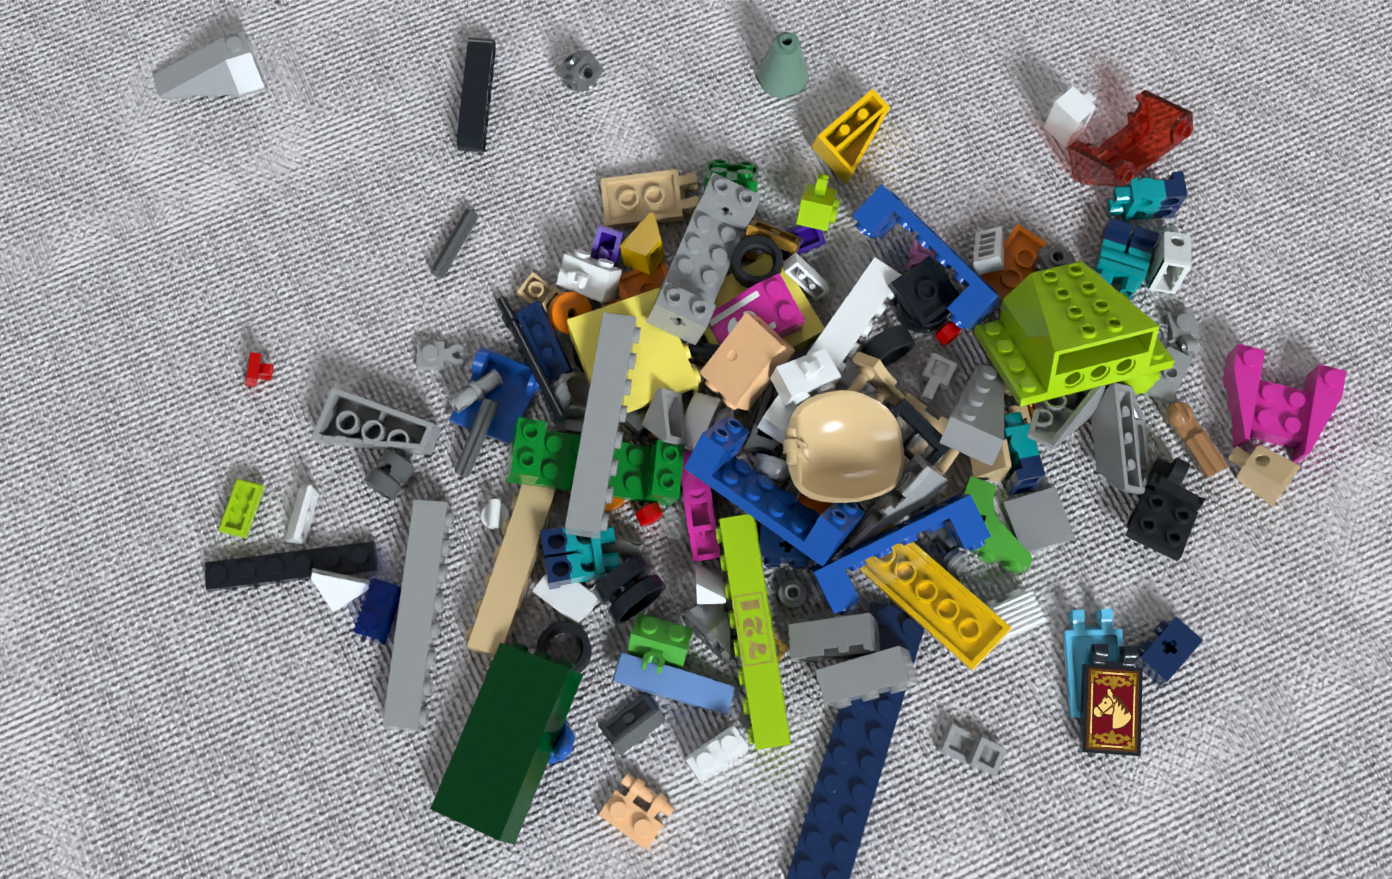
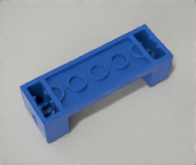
M881 184L852 215L857 221L855 227L871 239L875 236L882 240L897 223L911 233L915 231L917 235L914 238L925 249L927 248L929 251L934 249L937 252L934 258L949 270L953 268L956 271L953 276L962 285L967 286V288L947 309L952 313L949 318L959 328L974 330L975 326L980 325L1003 301L1004 298L893 191Z
M726 416L704 431L684 469L822 567L845 546L865 511L858 507L856 502L833 503L819 515L814 509L808 508L799 502L793 494L785 492L776 486L770 478L762 476L752 469L747 462L736 457L750 432L738 420Z
M959 493L868 538L854 548L850 547L836 554L824 567L819 564L809 567L828 609L834 614L839 612L840 615H844L856 609L855 604L860 602L845 569L857 570L867 564L866 559L872 556L881 558L893 551L891 547L896 544L902 543L904 546L918 539L917 534L922 531L931 533L944 526L955 547L964 550L969 548L970 551L984 546L986 544L984 540L991 537L971 495Z

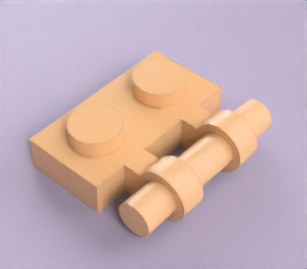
M627 773L621 783L630 789L628 794L623 796L615 790L598 815L647 850L664 826L655 819V816L660 811L667 817H670L675 807L666 801L667 798L661 793L657 795L646 787V782L642 779H635ZM637 796L651 804L647 813L633 803Z

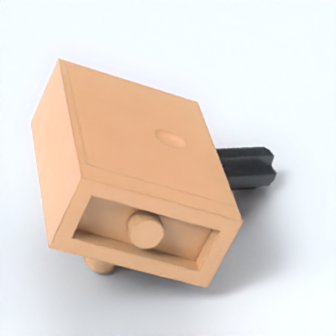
M748 312L743 315L721 345L697 342L696 345L691 344L688 347L691 357L709 360L700 371V374L707 379L705 384L714 392H720L724 396L723 402L733 410L739 408L746 411L752 407L770 384V377L775 368L785 364L795 352L760 317Z

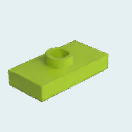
M236 478L218 531L247 539L265 486Z

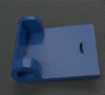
M481 347L475 355L472 364V376L468 383L471 381L476 382L493 369L499 373L503 384L484 395V399H491L498 403L497 411L486 436L510 445L513 425L518 417H524L536 391L540 392L541 389L528 364ZM483 400L480 402L475 401L459 414L454 410L449 421L471 430Z

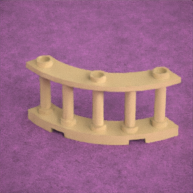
M861 352L856 353L852 361L858 368V376L848 390L860 392L868 381L875 388L873 399L881 404L884 400H888L893 406H896L905 398L943 435L949 421L943 416L939 420L925 412L927 406L909 392L903 395L895 387L897 381L887 371L880 359ZM901 417L896 420L901 429L905 421ZM920 436L910 452L914 456L917 453L921 455L928 446V443ZM949 448L936 468L945 474L959 454V451ZM907 457L904 460V468L910 462ZM946 489L941 493L940 496L944 498L947 496L948 493Z

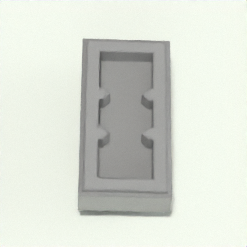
M1168 346L1166 349L1174 359L1173 368L1160 371V380L1146 394L1170 405L1193 358Z

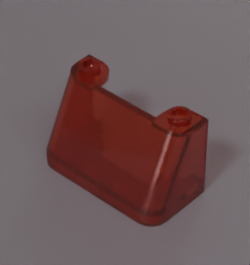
M1143 90L1135 96L1136 101L1139 102L1135 112L1130 111L1127 113L1128 125L1096 148L1091 143L1085 145V143L1079 140L1068 146L1073 179L1084 186L1119 187L1126 185L1192 134V112L1154 93Z

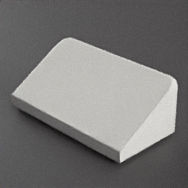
M312 485L304 486L298 491L285 536V541L288 543L303 546L306 543L319 493Z
M695 564L697 604L726 603L723 576L699 564Z
M547 573L533 589L535 594L576 625L593 610L597 602L595 595L579 582L549 590Z

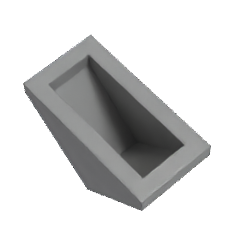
M664 388L657 389L641 425L663 442L687 445L681 393Z

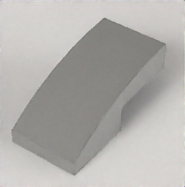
M948 724L938 747V751L992 776H997L1007 749L984 737H977L954 724Z

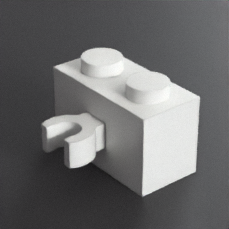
M1074 86L1066 93L1061 91L1052 101L1053 107L1046 114L1047 120L1043 128L1066 148L1084 132L1096 108L1092 104L1096 97L1090 92L1083 96Z
M577 249L575 252L564 254L557 285L602 303L614 300L622 269L614 267V262L610 260L591 258V254L584 250Z
M823 348L777 366L770 379L783 404L787 407L794 403L796 406H799L806 399L814 395L834 391L841 375L827 349Z

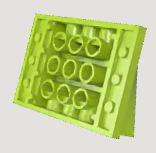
M1082 261L1031 273L1003 299L1000 320L976 325L974 329L976 338L1020 407L1173 368L1174 364L1173 357L1157 337L1160 326L1136 307L1124 292L1120 293L1106 282L1101 274Z

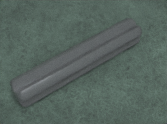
M465 209L430 269V273L435 277L443 279L479 218V215L474 210Z
M491 399L483 400L455 467V473L460 476H470L497 411L498 403Z

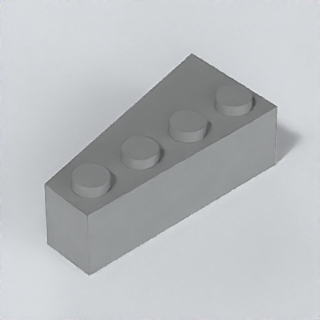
M978 363L948 421L939 443L992 466L1004 442V381L995 368Z

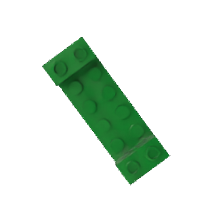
M518 417L512 427L505 482L571 492L581 436L546 430V421ZM657 440L651 447L622 442L621 449H616L614 459H619L617 475L611 476L609 485L614 487L613 498L642 503L658 502L662 506L673 504L679 499L685 445L671 444L662 440Z

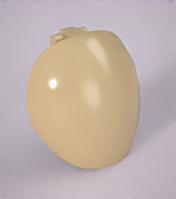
M838 390L808 398L795 409L788 429H785L786 440H783V453L786 455V464H788L791 479L802 494L822 502H859L885 494L899 483L904 469L902 434L894 415L886 406L865 394L852 390Z

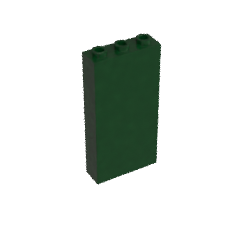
M514 641L511 646L500 642L430 808L496 840L513 845L516 843L583 678V674L573 670L575 664L560 658L557 663L550 661L551 655L535 650L534 655L527 652L529 647Z

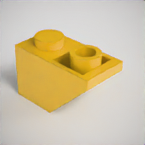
M651 212L620 245L624 265L649 275L665 259L655 214Z

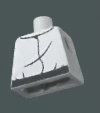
M1166 227L1153 250L1149 290L1175 294L1191 268V237L1181 234L1179 227Z

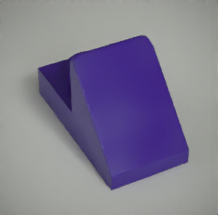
M599 224L590 257L596 260L599 258L614 262L613 266L617 267L619 256L622 255L620 245L625 239L624 232Z

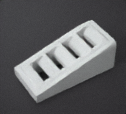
M1002 226L976 232L973 265L979 275L1004 269Z

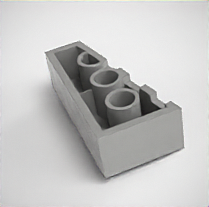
M332 387L311 439L325 445L375 450L389 449L395 452L431 455L441 429L434 423Z

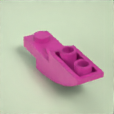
M692 451L684 452L681 481L693 562L719 559L721 552L716 536L717 525L712 488L684 469Z

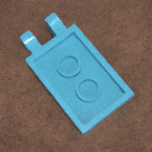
M1112 609L1095 611L1097 626H1085L1084 610L1067 612L1068 624L1071 630L1063 631L1062 634L1069 718H1080L1082 664H1091L1090 644H1107L1108 656L1106 661L1119 662V646H1123L1122 629H1113Z

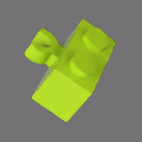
M819 173L816 185L806 183L796 225L828 231L829 223H835L840 199L835 198L837 189L827 187L829 175Z

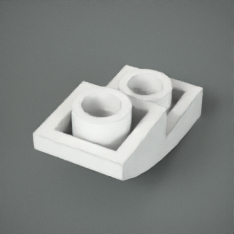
M697 392L694 393L684 415L687 437L685 449L693 451L701 434L711 427L715 415L721 407V399Z

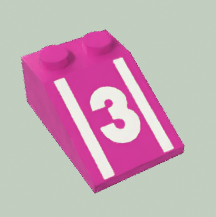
M778 273L755 284L714 310L708 324L719 345H721L746 312L760 317L782 339L802 330L805 319L783 278Z

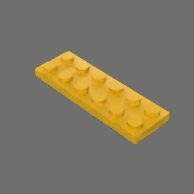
M892 524V525L888 526L887 528L883 529L882 531H884V530H886V529H888V528H890V527H892V526H894V525ZM914 542L904 546L902 543L896 544L891 547L893 550L891 553L881 558L872 556L866 559L867 564L858 570L972 672L1012 630L1011 626Z

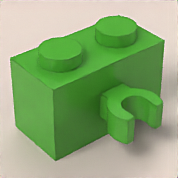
M638 613L631 632L627 654L643 658L641 665L643 670L646 669L648 663H655L658 666L657 674H661L664 665L683 670L694 628Z

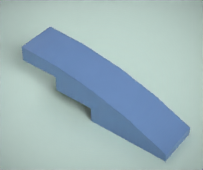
M620 653L612 681L661 698H669L693 707H701L722 715H728L735 690L734 686L664 665L661 674L656 673L658 666L655 663H648L646 669L643 670L641 668L643 658Z

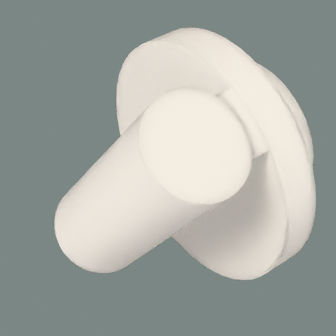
M490 499L489 504L482 510V522L491 530L502 529L505 520L509 519V511L501 503V500Z

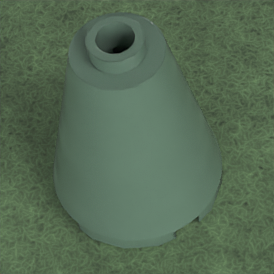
M783 32L776 36L758 69V79L762 89L773 97L784 99L793 94L796 96L801 93L807 84L808 68L800 41L795 34L790 32Z

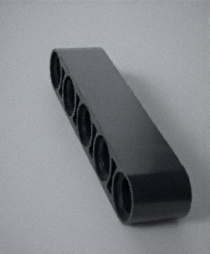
M468 38L457 130L458 151L485 152L496 56V42L494 38Z

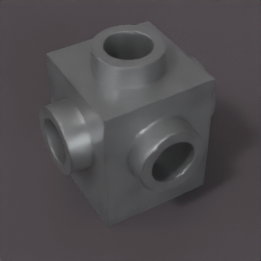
M577 50L566 57L563 61L564 65L558 70L559 74L563 77V84L572 91L590 90L595 86V80L605 71L591 51Z
M1061 242L1054 246L1048 244L1037 252V257L1031 267L1034 272L1075 263L1074 256Z

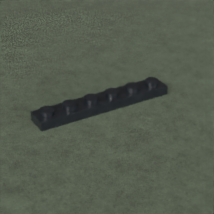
M371 541L205 562L206 590L213 592L311 579L312 568L343 575L378 571L376 543Z

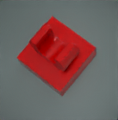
M250 352L245 386L256 387L258 378L271 380L273 376L274 365L268 363L260 364L261 353Z

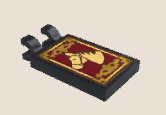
M1090 644L1091 664H1082L1079 752L1141 756L1143 668L1134 667L1137 658V647L1119 646V662L1106 661L1108 656L1107 644Z

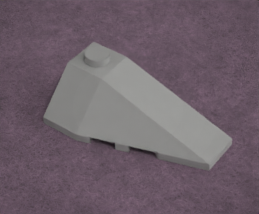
M917 453L903 469L899 483L891 491L880 495L865 512L848 539L847 545L854 548L925 505L933 497H938L945 490V483L948 479L942 472Z

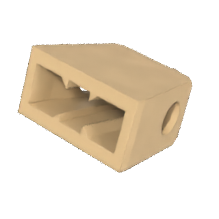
M1258 445L1252 454L1236 446L1228 460L1241 467L1236 479L1272 506H1274L1300 468L1298 464L1262 445Z

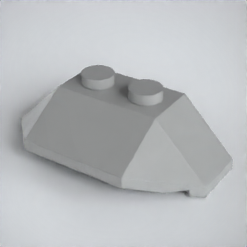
M1112 383L1108 386L1091 417L1096 470L1120 491L1143 494L1151 473L1145 418L1138 401L1134 397L1135 391L1133 387Z

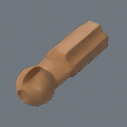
M1181 401L1169 405L1166 410V420L1174 427L1182 439L1184 447L1205 480L1226 469L1228 465L1206 431H1203L1193 416L1192 408L1187 403Z

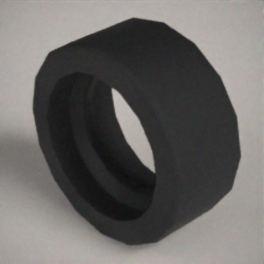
M765 236L744 238L736 245L733 251L731 270L735 280L743 287L750 288L782 271L783 254L779 246L770 238ZM750 250L767 252L773 260L771 271L763 276L748 274L741 266L743 255Z
M896 325L869 340L862 347L861 353L880 359L884 367L911 351L915 346V341L905 325Z
M560 621L549 625L542 631L537 641L536 650L548 654V644L553 637L561 633L575 636L580 642L581 654L578 660L573 663L575 664L573 670L581 673L591 659L592 647L588 635L580 626L572 622Z

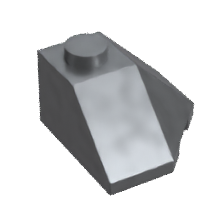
M724 603L698 604L685 615V626L694 628L693 634L726 665L730 661V619L727 614L729 609Z

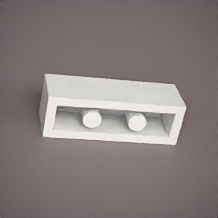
M794 253L783 262L784 272L816 301L829 292L828 282L797 253Z

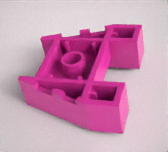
M1238 343L1227 354L1223 375L1224 388L1227 389L1228 395L1227 408L1230 411L1233 426L1231 433L1234 448L1236 446L1241 447L1250 438L1294 449L1292 462L1297 464L1309 455L1341 400L1347 371L1319 364L1307 374L1304 391L1264 381L1260 377L1265 350Z

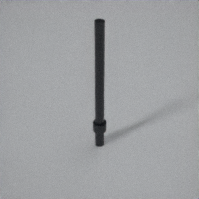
M499 297L496 303L502 312L501 318L505 326L510 328L556 421H565L567 415L515 314L516 311L511 309L506 297Z

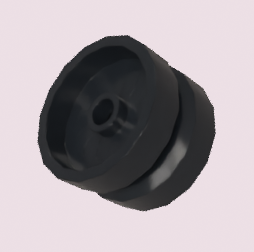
M642 554L633 556L618 565L603 577L592 591L601 605L611 603L608 614L616 625L622 624L642 612L666 589L665 583L658 574L648 575L651 565Z

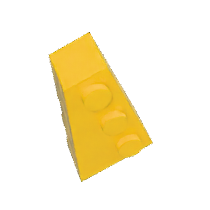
M872 89L816 137L811 148L845 184L853 175L888 113L890 106Z

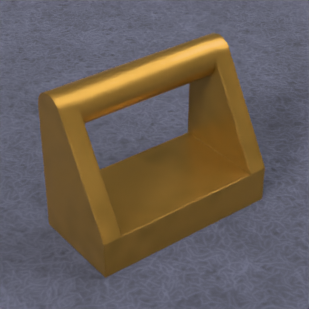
M755 218L748 224L744 238L750 236L770 238L780 249L789 252L788 258L794 253H798L803 240L802 237ZM748 251L743 255L742 259L753 263L760 255Z

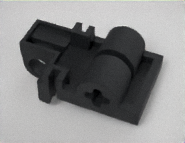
M1178 457L1172 463L1157 458L1151 470L1148 483L1145 486V492L1139 496V502L1129 517L1126 525L1128 530L1125 536L1178 561L1184 552L1198 515L1197 511L1204 504L1205 498H1201L1180 487L1189 470L1190 463Z

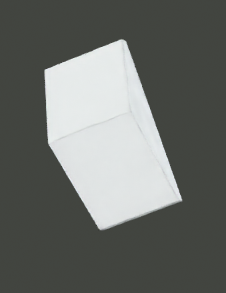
M312 568L311 579L333 612L369 589L368 579Z

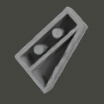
M870 613L843 617L830 616L815 621L810 618L796 620L795 624H788L790 659L795 663L855 659L880 651L878 622Z
M901 646L815 670L824 704L834 705L835 709L851 706V701L862 698L863 702L879 698L881 693L889 691L891 694L907 690L909 686L919 684L910 651Z

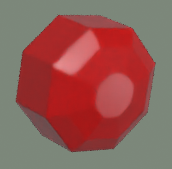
M950 321L938 329L935 340L941 347H945L956 339L961 333V328L953 321Z
M658 502L649 503L635 512L639 525L644 527L656 523L663 515Z

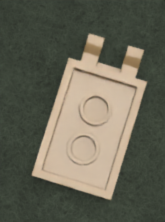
M678 169L601 178L605 226L613 229L638 226L650 212L655 214L657 224L683 221V213L693 215L699 201V196L685 199V191H699L696 172L679 176Z

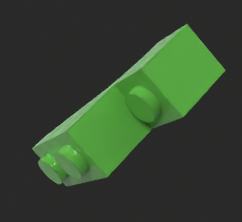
M970 476L962 494L971 495L991 537L984 540L986 543L984 546L973 550L971 553L978 555L977 558L983 562L1002 564L1010 572H1025L1031 566L1032 556L996 516L993 501L997 485Z

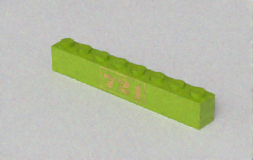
M749 514L719 519L720 526L716 527L718 544L723 543L725 554L720 555L722 571H727L729 583H724L726 598L727 600L732 599L734 611H729L731 628H736L738 639L733 640L735 655L736 657H741L743 667L738 669L740 686H746L747 697L742 698L744 713L745 715H750L752 726L747 727L749 744H755L756 750L791 745L792 741L756 519Z

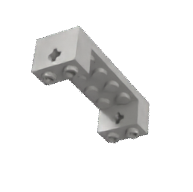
M714 172L712 173L701 194L646 323L689 343L697 344L706 330L716 307L714 302L731 264L733 251L753 218L762 195Z

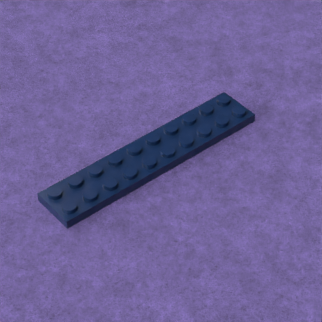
M873 601L869 613L878 622L880 651L901 646L910 651L914 665L924 628L905 611ZM906 690L892 694L890 691L881 693L879 698L864 702L862 698L851 701V706L838 710L786 879H850Z

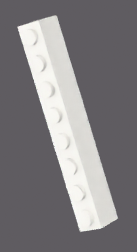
M874 257L807 355L826 348L841 375L847 366L843 363L846 356L850 358L854 356L860 347V344L857 343L859 337L861 336L864 339L867 337L874 326L870 323L872 318L879 319L887 307L883 303L885 299L889 298L892 300L894 297L888 285L900 277L901 274ZM778 395L757 428L783 444V440H786L785 429H788L791 416L798 406L794 403L785 407Z

